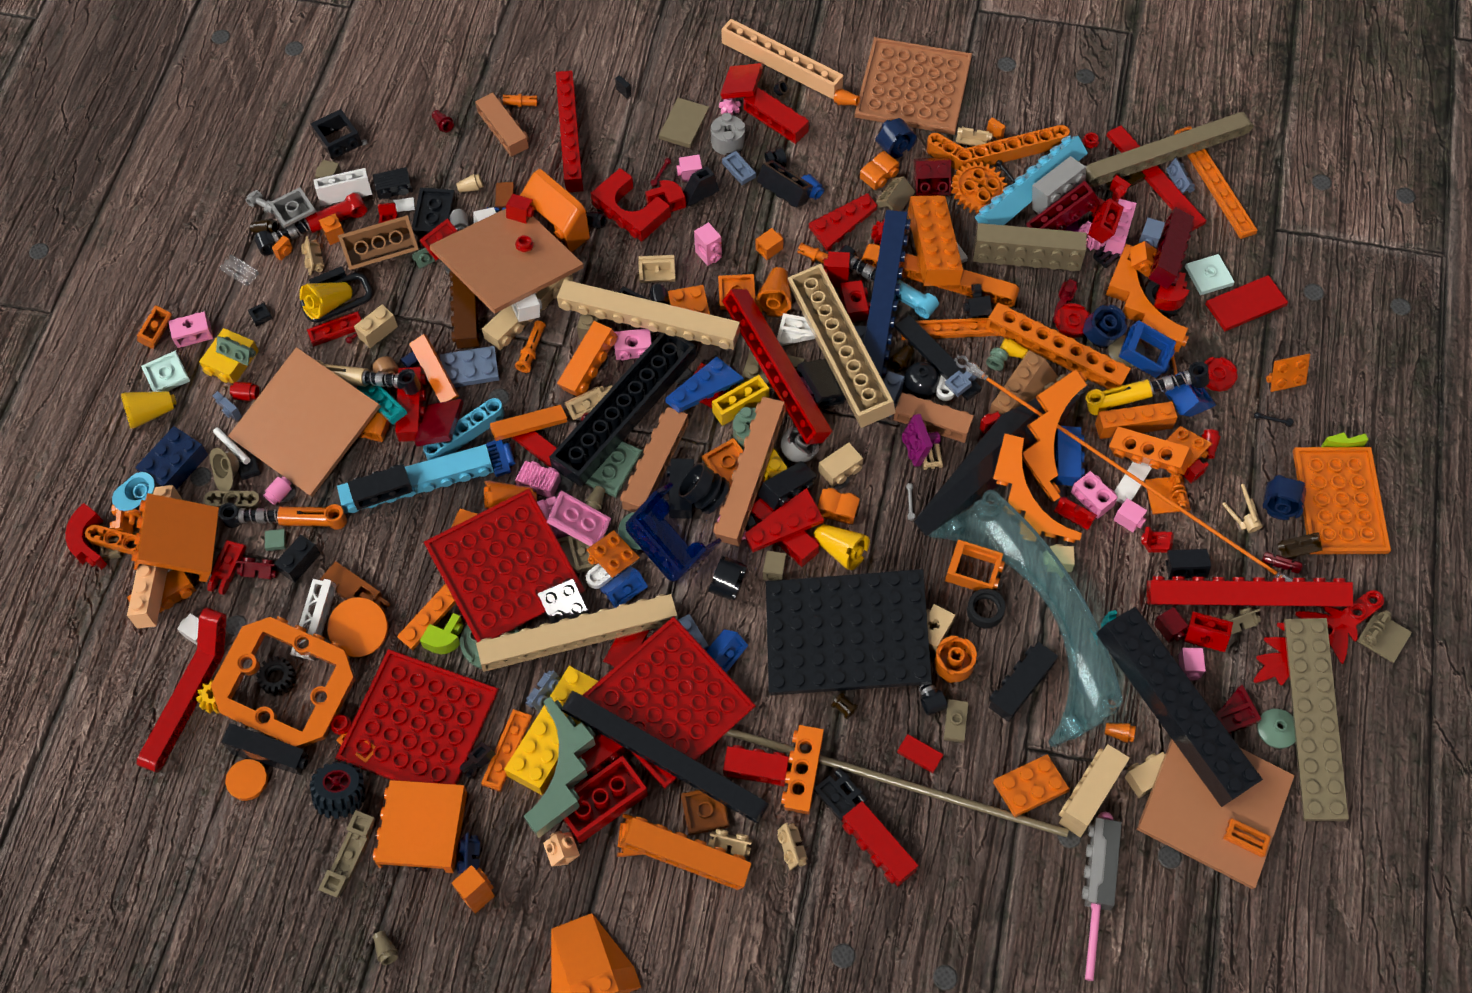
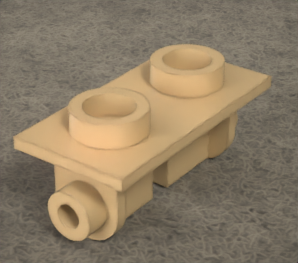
M964 126L962 128L958 127L955 143L970 146L989 143L992 139V133L982 130L975 132L974 129L965 128Z
M306 236L301 250L302 254H305V268H308L309 276H311L312 271L322 272L324 263L319 242L316 240L309 241L308 236Z
M788 823L783 824L777 830L778 840L782 844L784 860L788 864L789 870H792L797 865L799 867L806 865L808 858L804 846H796V843L802 842L798 827L794 823L789 825Z
M716 829V831L710 833V836H713L714 839H709V847H720L727 852L728 845L732 846L730 854H738L744 857L745 855L750 856L751 848L747 846L748 844L751 845L753 840L749 839L748 835L737 833L736 836L729 835V831L723 829Z

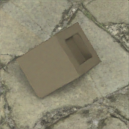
M766 552L763 580H783L786 553Z

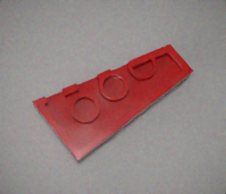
M867 193L810 222L809 229L828 252L836 242L838 243L843 239L845 234L854 230L859 222L862 223L876 211L877 204Z
M806 488L745 533V538L752 552H756L824 523V519Z

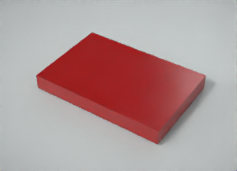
M762 63L730 66L720 93L721 99L754 96L763 70Z

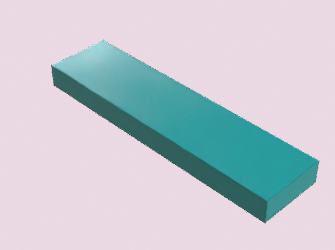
M369 384L366 387H356V389L381 406L378 411L392 425L408 414L406 409L381 386Z

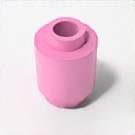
M277 477L265 490L266 493L263 496L270 503L276 505L292 490L290 487L292 483L285 477Z

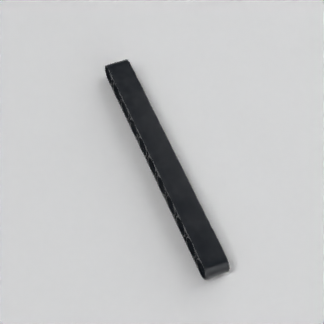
M571 691L561 708L564 713L577 721L589 726L591 729L755 823L760 822L769 806L766 801L574 691Z

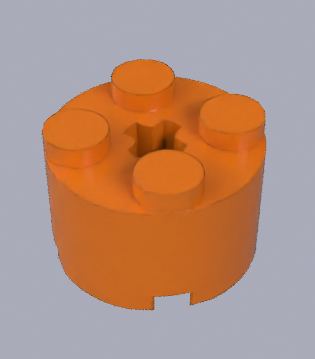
M949 636L943 639L936 650L934 658L936 672L948 683L961 682L967 679L974 670L977 658L976 648L966 638Z

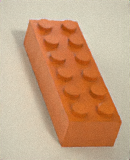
M938 195L910 196L908 216L911 219V230L924 286L960 285L963 267L946 197Z

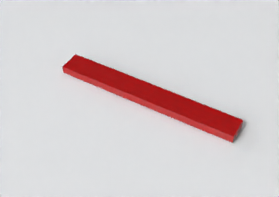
M1122 125L1107 132L1106 136L1121 153L1140 147ZM1157 165L1142 170L1147 183L1172 211L1177 207L1194 217L1192 231L1206 223L1207 220Z

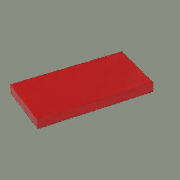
M1267 275L1209 299L1205 305L1225 332L1285 307L1288 301L1270 276Z

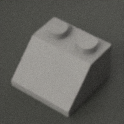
M301 187L269 202L282 228H286L316 212Z

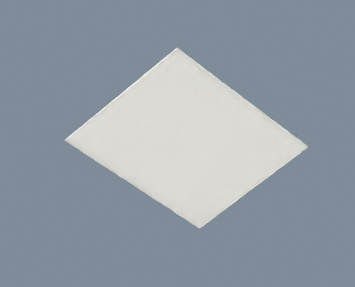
M414 197L393 200V203L396 204L397 212L415 210Z

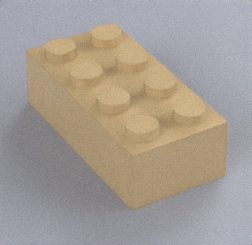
M1107 744L1104 750L1100 748L1059 813V816L1062 817L1059 824L1081 838L1130 758Z

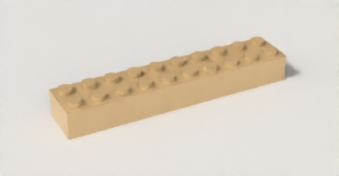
M822 264L788 277L791 292L860 427L863 428L895 414L894 401Z

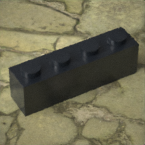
M1040 642L1035 647L1031 645L1025 653L1027 657L1023 662L1019 660L1013 668L1015 672L1011 676L1007 675L1001 683L1003 687L999 691L995 690L989 698L991 700L989 708L1007 722L1013 718L1058 659L1057 654Z

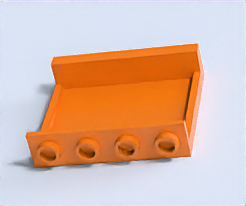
M147 493L145 500H141L139 506L142 517L139 516L136 528H140L139 533H136L134 539L137 550H133L131 561L135 562L134 569L137 570L139 564L199 574V581L207 582L212 570L219 507Z
M390 780L389 787H386L384 792L385 807H382L380 814L382 825L377 830L378 846L373 851V860L379 868H382L383 865L444 869L446 873H454L467 797L465 786Z

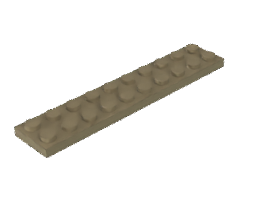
M1327 618L1285 619L1284 629L1303 821H1348Z

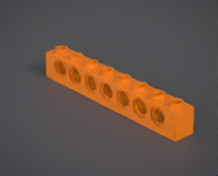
M997 303L986 323V329L1006 339L1011 338L1024 348L1070 371L1075 369L1078 372L1081 371L1086 379L1106 389L1122 386L1131 369L1124 363L1117 362L1108 355L1093 350L1090 346H1085L1075 339L1067 337L1059 331L1027 317L1023 313L1010 309L1007 305Z

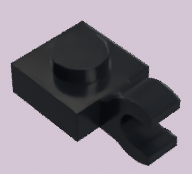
M481 742L468 755L469 760L463 763L459 769L464 773L469 769L465 776L472 779L477 773V767L482 768L488 764L496 753L484 742Z

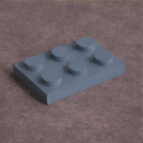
M495 346L440 354L441 363L454 387L499 380Z

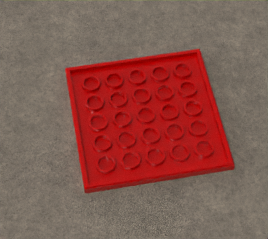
M530 488L423 542L476 642H480L484 638L493 639L500 637V635L508 633L544 614L546 611L538 593L561 584L566 579H574L580 594L585 592Z
M674 616L582 695L695 761L756 707L750 698ZM632 752L664 789L676 779L675 776Z
M388 649L335 758L338 761H345L346 764L352 763L355 767L390 780L457 785L462 775V771L459 768L468 761V755L476 744L499 693V688ZM373 751V755L366 763L355 755L358 753L366 758Z

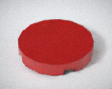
M1067 303L1057 311L1055 325L1063 335L1079 338L1084 335V323L1090 313L1082 305Z
M1211 357L1204 361L1208 366L1210 382L1206 386L1207 388L1220 392L1227 391L1233 387L1238 375L1236 366L1231 361L1223 357Z

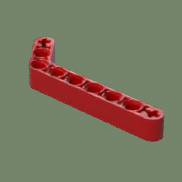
M210 608L202 610L198 622L197 650L137 758L138 766L156 773L163 768L198 704L196 697L200 695L197 690L204 688L202 686L203 683L209 684L223 658L226 614Z

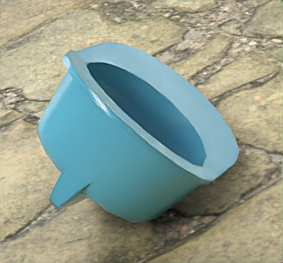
M146 472L135 473L114 491L112 503L115 508L121 511H129L138 507L141 500H145L147 493L153 494L155 487L153 477Z

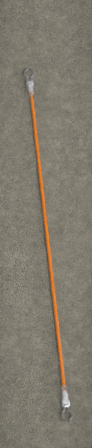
M957 355V358L965 359L967 365H960L957 359H954L956 365L960 368L965 367L969 374L975 375L979 379L987 380L1037 415H1043L1040 411L989 378L974 362L969 363L966 356ZM1059 424L1057 425L1059 430L1273 573L1275 577L1285 578V582H1293V578L1275 571Z

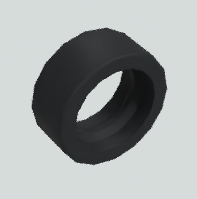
M987 588L975 591L969 598L966 609L967 616L977 627L984 629L993 628L1003 619L1006 609L1005 600L998 592ZM980 599L991 600L997 605V614L992 618L981 617L975 612V603Z

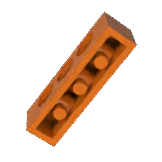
M1119 426L1109 445L1113 455L1123 459L1126 457L1137 464L1143 462L1154 469H1166L1167 472L1174 475L1178 473L1185 475L1193 456L1190 447ZM1131 445H1136L1135 448L1128 449ZM1149 450H1154L1152 454H1146ZM1172 455L1169 460H1164L1166 456Z
M799 725L798 731L794 730L792 742L796 743L795 750H791L789 756V763H792L791 771L786 772L785 778L788 789L787 792L783 791L781 804H785L784 809L787 811L810 814L824 729ZM804 744H808L812 748L807 754L800 751L801 746ZM799 765H806L808 767V771L805 774H799L796 769ZM796 785H801L805 790L802 794L797 795L793 792V788Z

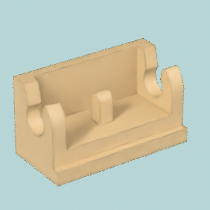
M674 255L639 256L640 283L675 282Z

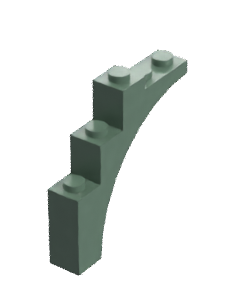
M551 697L543 702L557 728L559 740L558 762L554 777L547 791L539 802L524 815L527 824L538 838L580 807L577 801L580 797L572 787L588 776L586 771L588 766L580 756L596 745L594 740L596 735L589 726L585 728L582 723L576 725L571 716L566 717L564 715L560 702L558 700L554 702Z

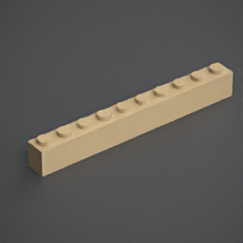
M568 280L563 281L557 295L559 308L566 311H576L582 315L588 314L599 319H608L616 323L629 324L636 328L649 329L652 332L658 331L669 336L683 337L689 341L695 340L706 345L719 346L722 349L734 350L740 333V322Z
M660 594L653 599H640L633 604H621L617 608H605L593 614L584 613L577 618H564L557 623H544L537 628H524L517 633H504L500 637L493 639L484 638L477 642L476 646L482 670L485 672L659 628L673 616L677 619V612L672 595Z

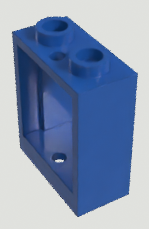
M1138 320L1129 327L1118 357L1157 378L1162 373L1165 374L1169 369L1170 364L1168 363L1175 353L1174 346L1176 342ZM1140 338L1161 350L1157 363L1135 351Z

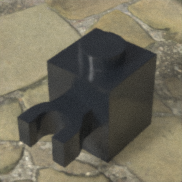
M971 284L973 297L965 298V303H963L964 313H967L968 317L991 314L990 296H982L981 284Z

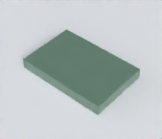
M622 441L585 484L592 488L601 486L605 489L606 494L617 498L640 459L643 450Z

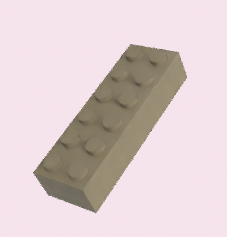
M978 223L974 241L973 262L1080 271L1086 253L1087 233Z

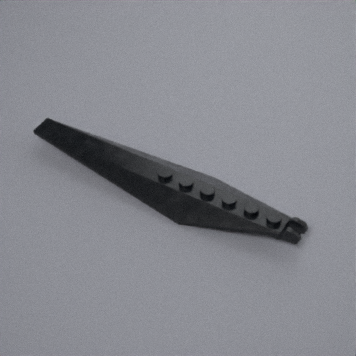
M1088 386L1081 389L1068 403L1058 422L1060 426L1079 400L1080 395L1089 388ZM1036 398L1027 402L1042 414L1046 413ZM1021 405L1002 414L913 521L925 537L1000 485L996 484L997 480L993 478L1004 434L1024 438L1023 452L1037 442L1027 425L1039 418V415ZM1022 460V468L1024 469L1027 466Z

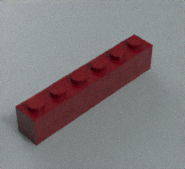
M1177 207L1174 208L1166 219L1148 279L1166 289L1172 283L1175 284L1180 277L1178 273L1183 266L1181 263L1186 256L1184 252L1188 248L1187 242L1191 238L1190 232L1194 227L1192 224L1194 217Z

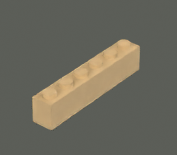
M572 274L536 292L537 299L539 298L542 303L540 312L545 310L553 299L557 298L564 280L573 281ZM512 306L501 310L482 328L484 339L501 350L504 346L509 345L511 340L517 334H520L524 327L534 319L519 322Z

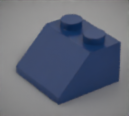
M1184 384L1180 385V388L1176 386L1173 390L1165 392L1167 398L1176 405L1175 410L1183 416L1191 417L1216 405L1204 387L1196 388L1192 385L1186 386Z

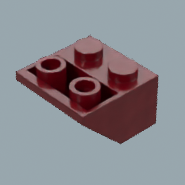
M950 158L914 159L916 196L951 195Z

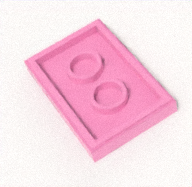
M562 490L558 494L547 519V523L589 546H592L605 536L611 518Z

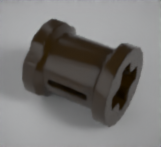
M842 692L834 699L831 707L837 708L844 714V718L847 720L857 710L858 705L851 703Z

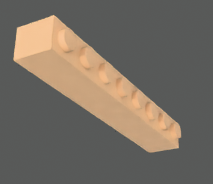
M730 19L721 29L723 44L834 99L836 90L843 88V74L733 19Z
M173 485L154 487V495L182 500ZM144 564L138 565L127 613L128 618L137 629L157 626L168 571L166 568Z

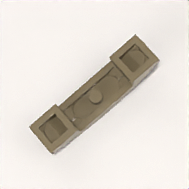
M355 810L346 829L348 831L331 870H327L318 889L319 891L339 898L364 853L374 825V817Z

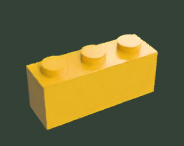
M757 375L713 400L712 413L723 426L734 420L742 408H755L758 403H761L762 397L769 398V387L761 376Z

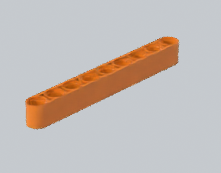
M868 244L863 254L862 262L877 268L880 246ZM906 253L905 262L901 264V267H903V278L923 283L918 257ZM964 269L960 285L935 286L973 297L971 284H981L982 296L989 295L991 303H1000L1009 307L1015 305L1019 293V287L1016 284Z

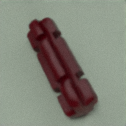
M1270 552L1264 553L1263 563L1269 565L1272 563V566L1285 570L1291 569V572L1297 574L1302 569L1301 562H1292V559L1279 555L1273 556L1274 554Z

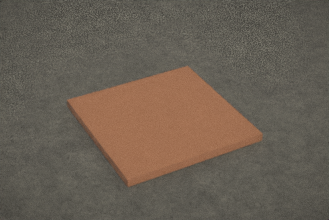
M874 37L859 95L860 103L856 107L854 118L883 123L886 120L892 121L902 118L912 128L955 135L972 53Z
M506 209L430 245V250L494 314L583 269V263L537 219L530 217L526 224L507 219ZM522 235L529 236L533 241V249L528 252L517 250L515 242L518 237Z
M296 347L228 437L313 497L381 406Z
M1171 738L1136 830L1251 889L1256 888L1294 775L1240 748L1263 780L1221 807ZM1233 818L1271 836L1264 857H1260L1223 839L1226 834V827L1229 826V819ZM1234 827L1235 830L1243 834H1247L1253 837L1254 839L1264 843V840L1255 837L1237 827Z

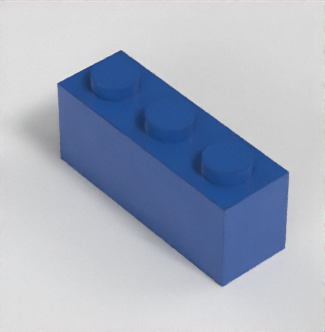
M1062 426L1084 441L1081 427ZM1058 428L1055 434V465L1058 476L1055 477V484L1073 486L1085 474V469L1081 468L1085 455L1084 451H1081V446L1083 445Z

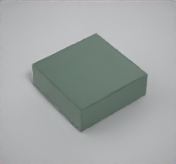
M285 529L265 531L266 551L286 549Z

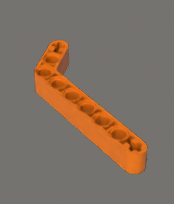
M1057 125L969 148H964L939 133H931L927 139L926 151L934 158H950L951 167L955 170H960L961 166L965 167L967 163L972 166L974 161L977 165L983 162V166L986 167L987 164L989 166L995 165L998 160L1007 162L1047 152L1054 146L1061 144V140L1069 136L1070 130L1065 125Z

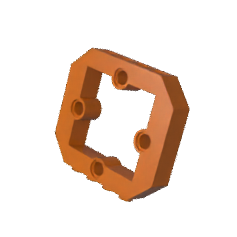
M279 616L276 619L268 617L242 626L211 684L219 713L276 740L298 748L326 739L331 729L332 720L338 715L355 682L347 653L343 650L344 646L334 641L331 644L324 641L325 638L316 633L312 636L306 633L307 629L299 625L292 627L288 625L289 621ZM266 635L292 646L300 655H312L336 666L325 687L318 686L312 690L310 700L315 705V708L303 731L277 721V714L269 707H260L255 711L232 700L244 675H254L259 670L260 662L255 657V654ZM302 640L309 641V645L305 649L299 648V643ZM251 659L253 661L252 666L248 669L243 668L244 662ZM320 693H326L327 699L321 703L317 702V696ZM264 713H269L270 720L262 723L261 716Z

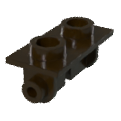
M1319 532L1281 540L1278 543L1279 551H1281L1282 557L1285 558L1323 551Z

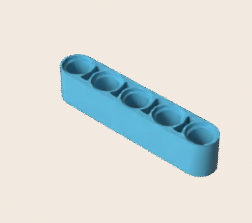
M496 398L489 399L458 420L451 442L424 445L423 450L427 460L454 453L488 430L490 423L502 420L504 418V409L501 401Z

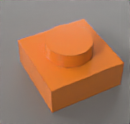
M283 235L272 249L276 258L282 261L291 253L293 247L289 238Z

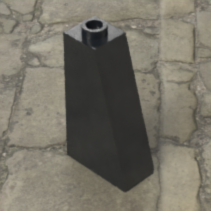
M229 723L221 741L234 756L253 759L261 764L301 775L309 762V756L303 749Z

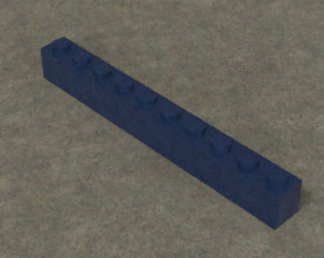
M886 210L864 346L882 380L887 374L885 363L890 358L888 344H892L893 334L890 332L891 328L895 327L893 313L897 311L898 300H896V295H900L901 284H898L899 278L903 277V267H901V264L906 259L904 246L908 245L909 238L906 232L911 227V219H908V212Z

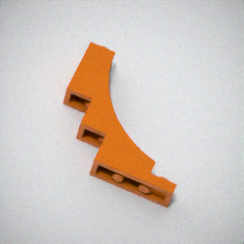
M1126 244L1106 295L1126 302L1123 309L1126 318L1136 322L1140 320L1176 342L1174 349L1176 352H1179L1181 346L1185 347L1189 336H1186L1188 328L1171 321L1150 303L1140 286L1137 270L1131 266L1129 248L1133 246Z
M1076 369L1035 396L1046 413L1027 425L1037 442L1022 452V460L1051 502L1060 498L1058 486L1054 482L1052 484L1050 482L1058 476L1054 459V439L1057 425L1071 399L1087 386L1085 383L1086 377L1081 371L1078 372Z

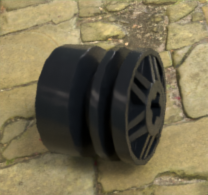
M698 463L683 478L678 495L688 503H694V506L703 513L710 514L724 501L729 490V481L724 477L722 478L718 473L714 474V471L705 464Z

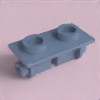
M1175 158L1166 168V171L1182 194L1185 191L1191 193L1195 190V184L1191 181L1190 177H1187L1188 173L1184 168V164Z
M554 670L544 673L537 684L540 689L534 688L526 698L527 702L525 704L531 708L534 707L540 713L544 706L543 701L550 697L560 681L559 675Z

